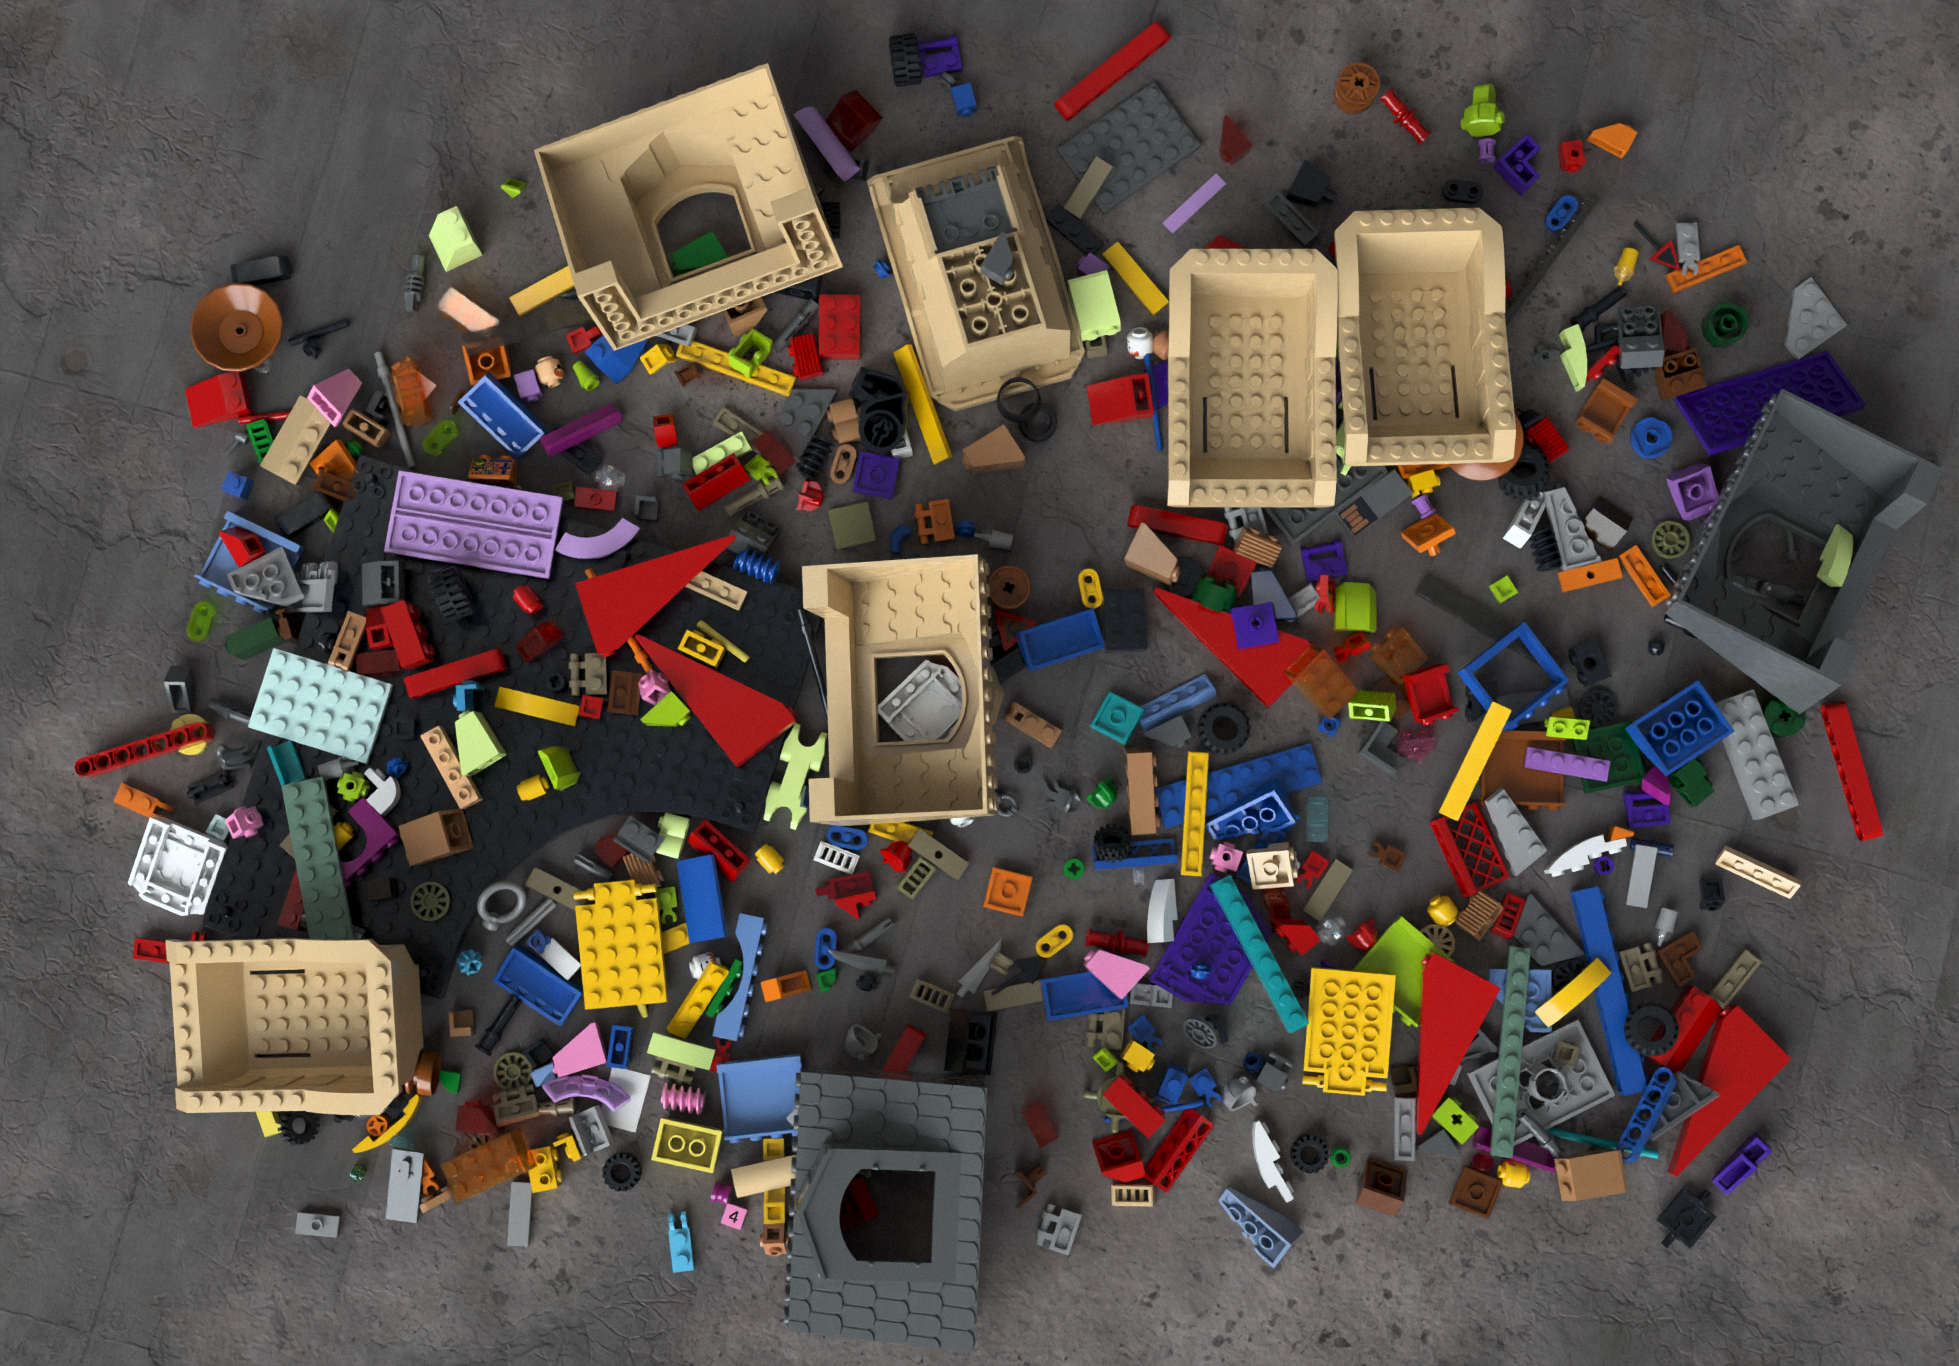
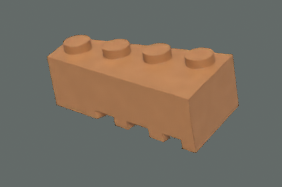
M1148 745L1124 747V754L1127 756L1125 772L1128 779L1126 786L1129 799L1131 835L1155 834L1156 827H1159V815H1155V807H1158V795H1154V787H1157V775H1153V767L1156 766V755L1152 754Z

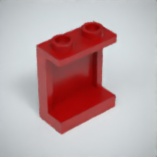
M1436 663L1403 675L1415 722L1429 725L1435 723V719L1450 718L1453 716V713L1459 711L1458 707L1452 704L1445 673L1450 672L1448 664Z

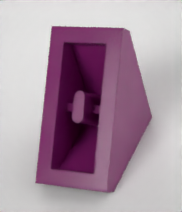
M1655 765L1642 778V790L1664 805H1670L1671 793L1668 776H1665Z

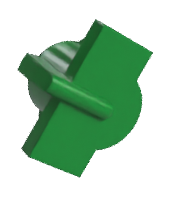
M1111 776L1104 782L1101 781L1086 798L1095 808L1107 809L1117 799L1116 787L1111 783L1113 779Z

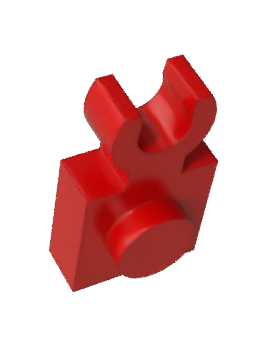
M1312 850L1300 867L1305 872L1296 878V882L1299 883L1302 878H1305L1307 884L1304 888H1310L1312 877L1319 879L1328 866L1329 861Z
M716 1038L715 1043L718 1048L715 1051L710 1070L707 1071L717 1072V1063L725 1064V1062H730L732 1054L727 1053L726 1050L731 1046L732 1040L728 1039L726 1045H721V1038Z

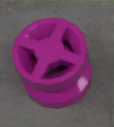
M716 1181L710 1201H719L722 1205L727 1206L732 1185L728 1184L725 1186L721 1182Z

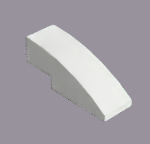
M1174 879L1155 880L1149 902L1147 940L1148 943L1174 941L1172 920H1178Z

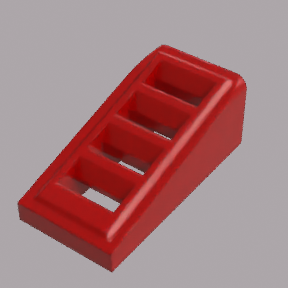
M1506 892L1501 903L1504 909L1494 921L1490 932L1508 940L1513 937L1526 899ZM1508 901L1517 904L1518 908L1507 904ZM1505 909L1514 912L1515 915L1506 912ZM1502 917L1507 918V919L1511 920L1512 922H1511V923H1510V922H1507V921L1503 920Z

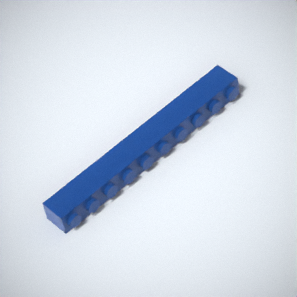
M1599 886L1571 891V900L1587 965L1598 957L1611 972L1594 990V995L1618 1095L1625 1096L1643 1092L1646 1090L1647 1085H1649V1079L1647 1074L1643 1072V1055L1636 1053L1635 1049H1631L1630 1044L1625 1039L1624 1023L1631 1012L1628 1010L1627 1005L1629 1003V996L1624 991L1622 985L1624 983V976L1618 968L1619 955L1614 950L1612 943L1614 942V935L1608 927L1610 919L1608 911L1604 910L1603 906L1605 901L1604 893L1599 889Z

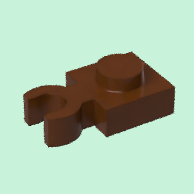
M1372 842V845L1377 847V852L1375 854L1367 852V855L1372 858H1381L1378 864L1398 873L1407 854L1390 845H1387L1384 850L1380 843Z

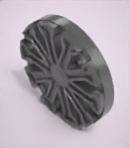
M1189 1016L1183 1023V1030L1186 1036L1201 1048L1212 1049L1220 1040L1218 1030L1214 1028V1025L1209 1020L1206 1021L1201 1016Z

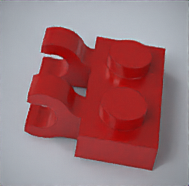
M1320 575V580L1317 581L1316 589L1320 599L1315 602L1314 608L1319 614H1323L1325 607L1326 611L1330 612L1331 615L1335 612L1336 581L1329 575Z

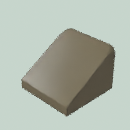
M1559 1041L1553 1061L1576 1069L1582 1049L1579 1046Z

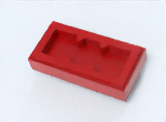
M576 487L574 507L615 512L618 492L614 490Z

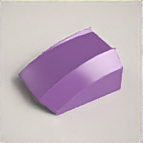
M1693 464L1666 477L1670 492L1683 520L1690 521L1710 513L1713 507L1720 501L1711 468L1707 464Z

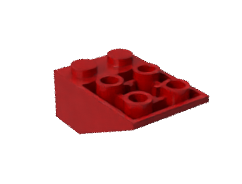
M1148 373L1125 376L1087 386L1092 426L1153 417L1154 409Z

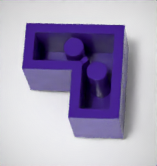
M1528 134L1508 150L1493 167L1520 196L1541 176L1528 163L1541 149Z

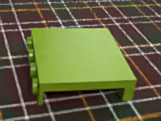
M1399 915L1352 970L1395 974L1393 1013L1397 1010L1403 1015L1400 1019L1409 1027L1412 1024L1418 1027L1421 968L1423 966L1421 960L1426 953L1429 954L1432 950L1451 961L1453 960Z

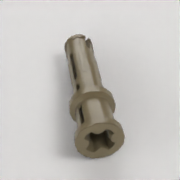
M773 476V478L769 479L770 485L760 482L757 488L724 505L729 516L731 517L763 498H770L771 494L779 490L783 491L784 487L779 478Z
M575 1097L562 1099L556 1103L552 1099L548 1102L537 1103L539 1115L552 1114V1116L556 1117L559 1114L565 1113L575 1115L577 1112Z

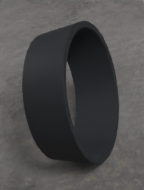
M1015 377L1007 380L1000 387L997 395V408L1000 414L1007 420L1025 422L1033 418L1039 411L1041 406L1040 393L1030 380ZM1011 383H1027L1036 390V402L1029 411L1022 414H1014L1007 411L1001 404L1000 393Z

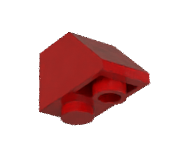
M236 526L218 533L238 567H242L260 558L266 551L256 533Z
M388 605L367 609L366 632L371 649L378 650L394 646L380 609Z
M1274 918L1272 920L1276 926L1275 932L1281 938L1285 937L1288 941L1285 944L1292 953L1296 951L1303 956L1321 941L1310 925L1302 919Z

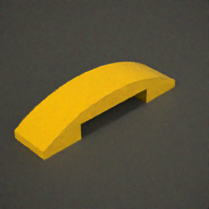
M499 687L494 706L571 726H576L580 706L503 687Z
M1598 957L1595 958L1580 974L1534 1012L1549 1028L1593 992L1611 972Z
M416 1094L409 1100V1104L403 1110L406 1115L378 1139L374 1135H369L354 1147L352 1151L354 1153L367 1151L397 1136L414 1118L424 1096Z
M784 1138L763 1139L764 1162L785 1157ZM785 1187L765 1191L764 1224H785Z

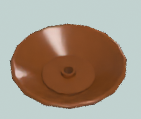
M230 283L215 288L200 300L192 314L190 335L195 350L206 363L222 371L241 372L259 366L273 355L282 339L283 318L279 305L267 291L252 284ZM240 329H244L242 334H238Z

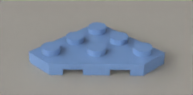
M1488 969V980L1501 988L1496 999L1503 1005L1506 969ZM1529 969L1524 1027L1529 1032H1552V1025L1548 1028L1534 1012L1549 998H1552L1551 970Z

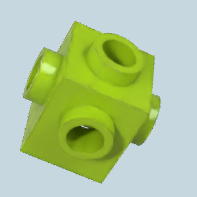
M352 771V774L345 773L338 781L337 788L339 790L337 793L343 794L342 799L355 802L356 799L361 800L368 795L370 781L363 779L364 774ZM352 782H353V783H354V788H353L352 790H350V787H351Z

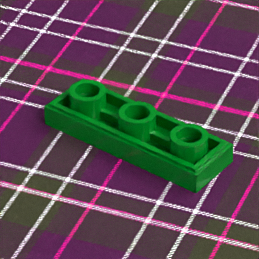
M734 957L728 967L730 972L704 1011L706 1015L714 1017L715 1014L718 1015L722 1010L724 1004L721 1002L724 996L728 997L734 987L732 985L734 978H739L744 967L741 966V960Z

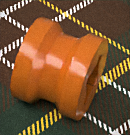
M384 1114L374 1115L367 1122V1130L374 1136L384 1134L391 1127V1120Z

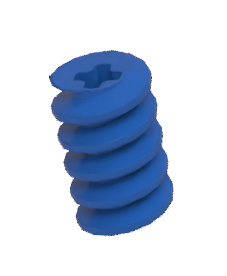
M748 547L744 552L740 551L734 562V570L740 569L743 574L748 571L749 576L755 575V578L758 580L763 577V582L767 583L770 581L772 585L778 575L780 561L776 560L772 564V557L765 561V554L763 553L757 558L756 550L750 555V548Z

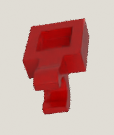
M598 326L588 331L581 327L565 336L573 353L577 354L588 349L592 345L591 340L599 339L603 336V333Z
M1360 631L1343 639L1344 644L1335 646L1333 651L1336 653L1337 656L1335 657L1340 663L1345 661L1350 653L1355 656L1372 647L1370 641Z

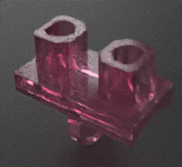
M1429 730L1418 731V739L1411 740L1410 732H1400L1396 753L1398 755L1407 754V758H1414L1416 764L1421 763V757H1428V752H1433L1434 745H1436V739L1431 737Z

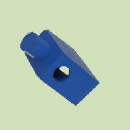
M1169 1061L1153 1097L1169 1105L1176 1104L1188 1079V1069Z

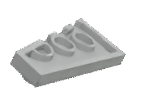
M1565 487L1543 492L1552 534L1554 535V542H1556L1555 547L1559 551L1557 555L1558 558H1561L1559 564L1562 566L1560 567L1561 571L1602 562L1594 549L1592 540L1589 539L1584 529L1583 522L1580 521L1576 513L1577 510Z
M1499 788L1484 801L1492 822L1497 828V835L1505 849L1504 853L1511 865L1512 874L1518 876L1543 855L1547 849L1505 790Z

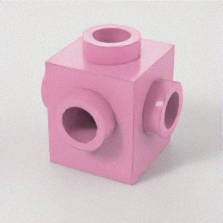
M652 669L642 676L638 682L642 699L653 705H657L671 692L666 676Z
M246 806L240 807L225 819L233 839L244 835L246 838L257 834V829L264 825L262 817L255 806L246 808Z
M1224 842L1223 845L1218 844L1217 848H1212L1209 858L1212 859L1211 864L1215 865L1216 870L1224 873L1227 870L1237 872L1243 852L1236 850L1235 845ZM1223 854L1227 855V861L1223 860Z

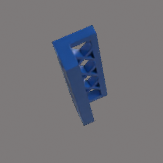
M1174 839L1131 842V846H1137L1135 850L1131 849L1132 853L1127 859H1122L1120 862L1116 859V863H1112V860H1109V862H1105V860L1098 861L1094 845H1092L1094 870L1178 863ZM1120 843L1107 844V845L1115 846V845H1118V844H1120ZM1170 843L1171 855L1162 856L1156 851L1161 844ZM1158 844L1155 848H1153L1152 846H1150V845ZM1146 845L1152 850L1148 857H1141L1136 853L1140 846Z

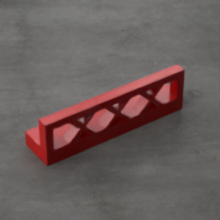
M1192 1108L1186 1109L1144 1168L1145 1178L1167 1193L1214 1127V1124ZM1203 1122L1206 1123L1202 1131L1198 1132V1128L1201 1126V1124ZM1192 1141L1190 1148L1186 1149V1145ZM1180 1158L1178 1165L1174 1166L1175 1161ZM1168 1175L1164 1185L1160 1184L1163 1178Z

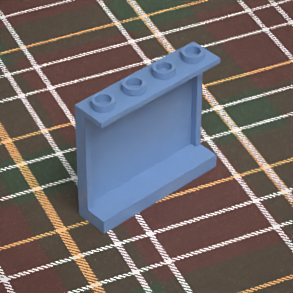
M229 511L226 512L224 519L227 522L223 530L237 526L256 533L266 550L262 556L283 546L295 571L305 551L304 547ZM219 535L200 574L194 575V577L200 579L198 583L209 589L211 585L217 587V593L226 597L231 594L236 597V602L245 606L247 603L254 605L253 610L263 615L266 611L273 614L277 604L236 594L232 589L227 574L240 567H238Z
M801 1054L725 1062V1064L717 1063L725 1133L724 1140H729L730 1143L742 1142V1138H750V1141L762 1140L763 1136L771 1135V1138H781L786 1133H792V1136H797V1131H794L793 1126L786 1118L795 1109V1094H799V1088H796L795 1078L796 1073H800V1067L802 1068Z

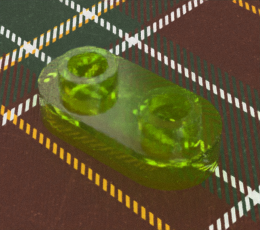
M442 420L424 438L422 442L424 451L432 456L442 453L457 437V425L451 420ZM447 428H451L450 434H445ZM433 443H437L435 449H431Z
M201 601L194 606L186 629L187 636L191 640L201 642L208 637L216 614L215 607L211 603ZM208 609V614L204 616L203 611ZM201 628L202 633L197 635V629Z

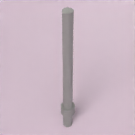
M376 352L374 355L378 365L377 373L383 382L407 467L412 469L416 465L389 377L391 375L389 366H386L383 353Z

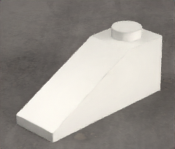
M1540 492L1539 497L1533 496L1530 501L1525 498L1503 539L1520 549L1532 535L1546 507L1542 492Z

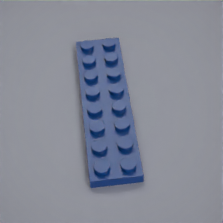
M1311 744L1208 773L1205 817L1222 812L1257 788L1275 779L1279 781L1286 793L1322 783ZM1186 780L1154 789V795H1158V808L1165 829L1184 823Z

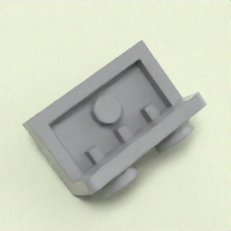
M599 1105L569 1117L571 1128L576 1135L579 1148L584 1156L614 1144Z

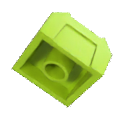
M1344 582L1336 587L1333 631L1376 632L1377 604L1375 589L1369 583Z
M552 746L538 751L556 790H563L576 784L581 773L578 772L569 753L570 750L561 746Z

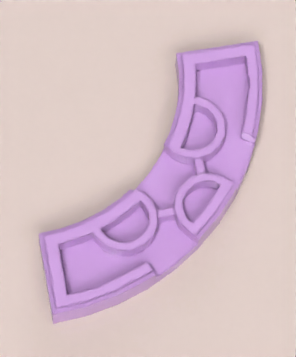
M622 518L613 529L596 537L583 538L565 532L555 551L578 559L605 557L630 543L638 534L640 528Z
M582 1074L581 1076L570 1077L567 1075L543 1084V1089L554 1103L569 1097H589L601 1101L614 1112L631 1101V1097L622 1088L613 1082L609 1083L592 1075Z

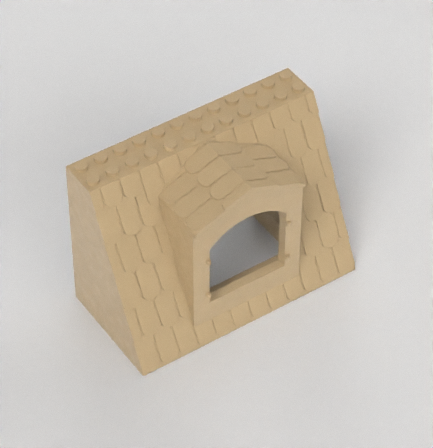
M768 63L758 65L745 72H739L732 77L718 80L705 87H699L686 94H680L670 100L661 101L651 107L642 108L635 113L621 116L608 123H602L589 130H583L573 136L564 137L554 143L545 144L534 150L577 296L614 351L843 267L780 91ZM718 192L734 196L751 249L673 278L657 228L661 218L674 205L693 195Z
M978 554L802 566L803 609L825 618L830 778L809 779L810 822L835 826H855L995 815V810H998L999 803L998 798L995 797L998 780L997 776H994V767H997L996 754L993 755V746H996V735L992 733V726L996 722L1004 692L993 666L990 665V661L993 660L992 648H989V639H992L991 626L988 627V618H991V607L987 605V597H990V585L986 581V576H989L990 573L989 564ZM945 655L954 666L962 687L961 712L952 732L946 739L879 743L876 659Z

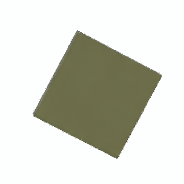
M868 501L828 510L837 550L877 542Z

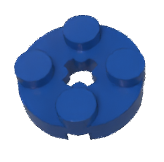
M1653 417L1645 418L1639 421L1631 430V446L1641 458L1652 459L1660 457L1669 449L1672 442V431L1664 421ZM1647 433L1656 436V438L1653 440L1654 443L1647 441Z

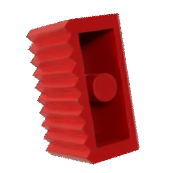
M814 333L790 338L791 345L787 346L790 357L794 356L796 363L792 364L794 376H799L800 381L823 376Z
M1547 416L1524 432V440L1527 445L1533 446L1534 449L1538 448L1540 454L1544 453L1549 464L1570 450V447Z

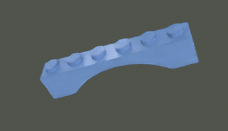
M743 913L739 914L735 934L740 942L743 953V976L735 997L717 1015L713 1036L738 1041L739 1037L744 1036L746 1025H742L744 1016L748 1017L750 1009L747 1001L748 996L752 997L755 984H751L753 976H757L759 964L756 963L757 955L761 956L764 944L760 942L762 935H766L768 923H765L766 918Z

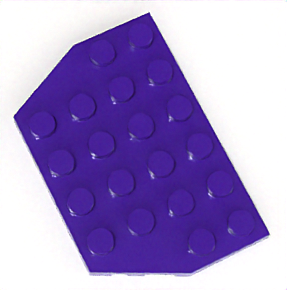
M1211 873L1176 931L1174 941H1171L1149 981L1184 1002L1231 1005L1250 973L1252 965L1209 886L1220 880V878ZM1239 890L1267 943L1272 934L1271 930L1263 921L1248 895ZM1196 962L1205 963L1210 967L1211 973L1208 974L1206 979L1194 978L1191 976L1190 965H1194Z

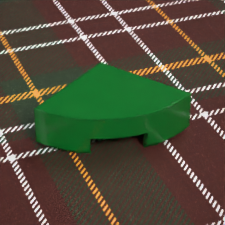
M836 968L816 974L822 994L830 990L834 985L837 976Z
M440 1070L439 1076L442 1085L449 1092L459 1094L462 1073Z

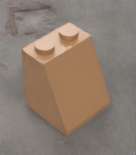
M1004 424L963 449L961 457L964 468L967 472L971 470L973 475L1019 469L1024 467L1026 462L1024 454Z
M1141 522L1124 558L1126 567L1171 586L1173 582L1176 583L1181 574L1178 560L1151 529Z
M463 809L438 811L398 826L400 837L405 847L406 858L410 866L428 863L474 848Z
M1589 1150L1555 1159L1562 1201H1580L1628 1192L1621 1150Z

